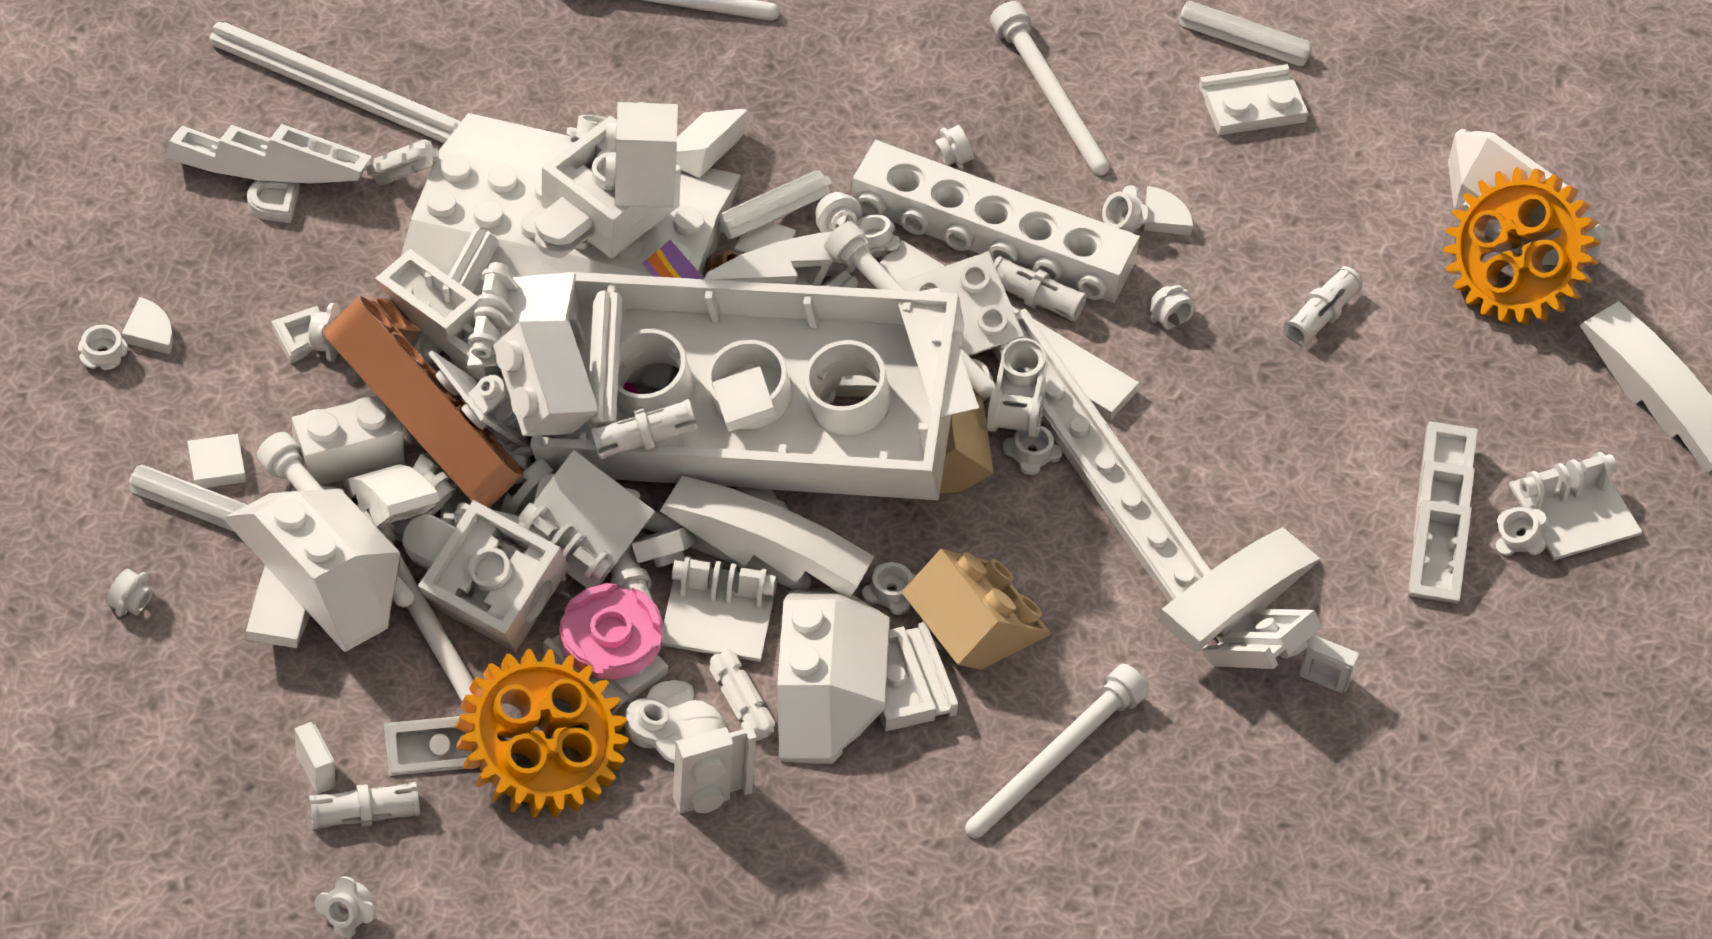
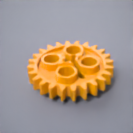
M1517 167L1514 169L1512 181H1510L1506 174L1498 171L1495 173L1496 186L1493 187L1489 183L1480 180L1478 181V186L1482 195L1478 198L1468 193L1463 195L1465 201L1470 206L1467 211L1453 209V215L1461 223L1459 227L1446 228V233L1456 237V244L1444 247L1443 252L1456 256L1457 261L1448 265L1446 270L1452 274H1462L1453 287L1459 291L1470 290L1465 300L1467 304L1473 306L1483 302L1481 314L1489 317L1498 310V320L1509 323L1515 313L1517 321L1526 325L1529 324L1531 311H1533L1537 319L1546 321L1548 320L1547 306H1551L1563 313L1566 310L1562 297L1567 295L1579 300L1581 296L1574 287L1576 282L1591 283L1592 279L1583 272L1585 265L1598 264L1599 260L1587 253L1588 248L1600 245L1601 240L1588 236L1587 231L1597 226L1598 222L1591 217L1582 218V215L1589 209L1590 204L1584 200L1573 202L1579 190L1571 185L1561 190L1562 178L1553 174L1545 182V172L1534 168L1528 180L1526 171ZM1543 204L1546 209L1545 219L1540 225L1531 227L1529 222L1531 211L1534 207ZM1494 220H1499L1501 224L1500 235L1493 242L1487 243L1485 239L1486 227ZM1558 229L1561 231V235L1558 238L1542 240L1544 237L1555 233ZM1521 237L1530 241H1536L1522 246V255L1513 251H1507L1520 247ZM1556 249L1559 254L1558 264L1554 270L1545 273L1542 268L1543 257L1547 252ZM1491 252H1502L1490 258L1487 262H1483L1484 255ZM1512 265L1514 269L1513 280L1508 286L1500 288L1498 284L1499 272L1503 267Z
M531 649L525 651L520 664L510 653L506 654L501 663V669L490 663L483 673L485 680L478 677L474 679L469 688L473 695H465L460 704V708L467 714L460 715L455 728L467 733L459 739L456 744L457 749L472 751L464 762L463 767L464 769L480 768L482 772L475 785L480 787L491 782L495 786L491 796L493 802L499 800L504 794L510 796L511 812H515L522 802L529 803L531 817L533 818L537 817L543 805H548L553 817L560 815L564 809L565 802L576 812L584 804L583 796L593 801L598 799L602 793L599 785L609 787L616 778L611 770H619L624 763L625 758L617 752L623 751L629 738L617 734V732L622 730L627 722V717L611 714L621 700L619 697L604 699L602 693L609 682L605 679L592 684L589 681L593 669L591 665L586 666L579 673L573 670V655H569L563 664L560 665L555 664V656L552 649H548L541 662H537ZM561 698L571 705L573 712L565 713L558 710L554 706L552 699ZM511 704L516 706L523 718L517 719L507 716L501 705ZM576 725H583L586 727L587 731L582 728L572 727ZM535 727H539V730L533 731ZM497 735L504 738L512 739L507 741H501L498 739ZM547 735H552L550 739L545 738ZM571 747L581 754L583 762L569 760L564 755L562 748ZM521 753L531 761L533 767L522 768L513 761L511 754Z

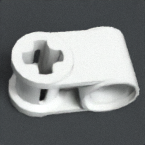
M1019 338L1011 341L1004 348L996 385L993 387L990 397L987 431L996 432L998 428L1026 431L1029 437H1038L1043 415L1047 375L1046 353L1037 341ZM1020 367L1033 368L1032 371L1027 373L1015 371Z

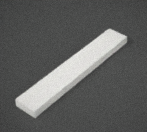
M903 240L896 250L891 251L880 262L881 266L897 282L945 266ZM1012 306L1014 313L1019 311L1018 309ZM1034 320L1101 416L1111 421L1138 392L1139 382Z

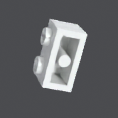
M617 102V123L607 122L606 152L616 153V156L606 155L605 185L615 186V206L674 208L678 104Z
M569 320L519 321L493 345L497 364L502 371L510 395L512 410L517 417L523 436L573 434L599 412Z
M378 396L360 398L354 402L331 408L314 409L305 414L291 417L293 439L300 446L303 466L320 486L399 464L405 465L404 433L401 423Z

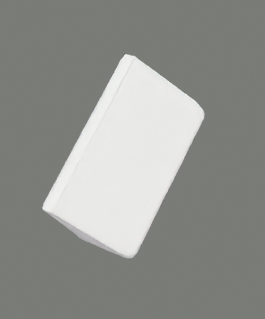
M733 109L703 113L677 137L676 164L681 167L682 171L700 178L743 136L748 110Z
M460 716L384 723L389 776L464 769L463 764L472 751L457 749L456 744L459 739L467 733L455 728Z

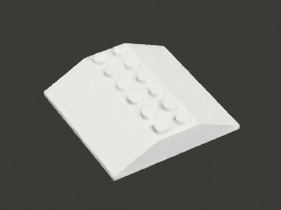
M468 113L439 150V158L433 164L411 217L401 256L411 249L449 276L473 230L481 228L489 231L499 240V245L486 269L489 268L490 263L500 262L508 266V273L512 277L533 276L544 261L561 273L582 272L652 276L642 263L671 240L705 278L707 258L715 252L721 236L717 227L720 224L719 215L730 209L741 175L710 168L700 178H697L681 170L680 206L611 259L587 240L563 258L550 257L542 253L535 242V217L546 210L542 207V167L580 138ZM481 278L473 291L476 296L482 295L484 282ZM663 363L649 364L644 375L634 383L662 390L668 386L674 366Z

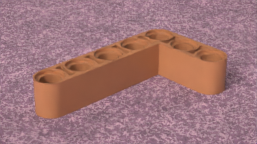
M359 295L324 330L326 338L471 501L475 500L490 508L524 475L523 470L486 427L481 430L462 411V407L465 405L458 396L450 393L435 376L437 372L412 346L411 343L423 331L391 299Z

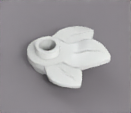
M678 680L664 681L654 685L650 689L647 698L631 702L624 713V717H627L625 724L627 737L640 747L656 748L665 760L674 764L676 741L726 727V722L713 706L703 701L693 700L694 691L691 684Z

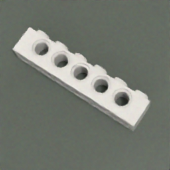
M875 140L852 180L851 196L861 205L864 216L875 214L886 216L890 221L902 225L906 231L912 234H927L946 241L955 250H970L979 254L989 251L993 262L998 256H1001L1016 265L1034 272L1040 269L1049 273L1050 279L1079 290V292L1087 294L1086 298L1092 300L1104 299L1115 303L1135 265L1139 235Z

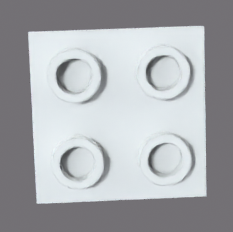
M989 251L898 282L906 291H924L940 287L941 293L959 294L965 324L961 349L968 356L1010 343L1019 338H1024Z
M500 262L490 263L489 268L482 272L481 279L484 285L482 295L477 297L476 306L478 308L475 309L473 315L476 323L474 333L468 339V345L471 349L467 366L469 368L498 366L493 345L519 321L568 320L576 280L575 272L512 277L508 273L509 268L507 265Z
M431 350L428 353L440 368L435 376L454 396L458 394L462 396L466 401L462 411L478 428L483 430L487 426L493 435L505 445L513 441L521 447H531L522 435L517 417L512 410L506 383L502 378L496 375H489L478 381Z
M573 450L533 504L530 502L518 518L520 520L518 524L559 546L570 566L566 573L586 588L601 585L654 514L655 510Z
M1597 452L1592 455V458L1582 460V462L1574 459L1566 462V465L1562 463L1555 464L1552 469L1540 473L1531 471L1527 473L1526 478L1509 482V487L1521 507L1530 510L1539 509L1545 513L1547 523L1542 527V538L1546 542V549L1553 561L1642 535V530L1610 480L1611 474L1617 471L1616 461L1611 454L1604 455L1602 452Z
M686 556L685 561L675 559L672 571L673 584L663 623L662 646L714 655L721 654L725 650H731L736 653L739 659L761 662L778 583L777 576L767 574V569L764 568L761 571L741 568L740 572H737V564L733 563L730 570L722 569L721 561H716L715 567L712 568L710 567V562L692 560L690 556Z

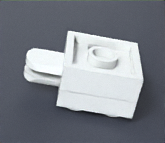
M610 115L542 167V207L546 210L535 217L536 246L542 253L550 257L563 258L587 240L611 259L680 206L681 167L676 164L674 208L615 206V186L605 185L606 155L616 156V153L606 152L607 122L617 123V120Z
M475 500L471 502L456 527L434 515L422 514L412 519L403 533V546L410 559L428 570L418 587L429 605L515 653L570 568L559 546Z

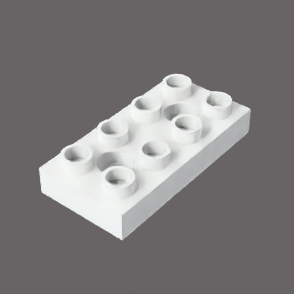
M575 272L576 280L568 320L588 379L593 301L600 291L617 292L623 299L617 415L614 423L635 417L634 411L644 409L645 413L689 399L699 430L656 442V448L647 451L645 446L607 457L604 460H600L598 449L593 439L592 428L587 422L573 434L532 436L530 446L536 461L542 458L553 469V474H556L570 453L575 450L614 480L677 484L683 475L725 487L939 500L951 415L941 417L954 333L961 351L965 325L959 294ZM897 301H903L902 310L910 311L911 303L946 306L942 335L932 334V343L941 344L932 406H930ZM663 363L679 369L675 379L660 391L650 394H635L623 389L626 382L634 383L639 380L646 372L649 364ZM760 366L777 416L728 432L712 382ZM862 375L878 383L876 389L868 398L854 405L834 406L819 399L833 392L844 376Z

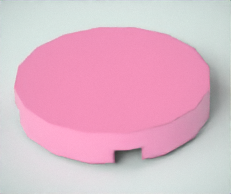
M605 583L586 588L569 601L565 608V614L560 620L559 639L565 657L567 658L569 655L574 656V667L578 671L591 665L593 669L590 676L594 678L618 680L636 675L652 664L662 646L663 620L659 609L644 592L633 587L632 591L619 588V584Z

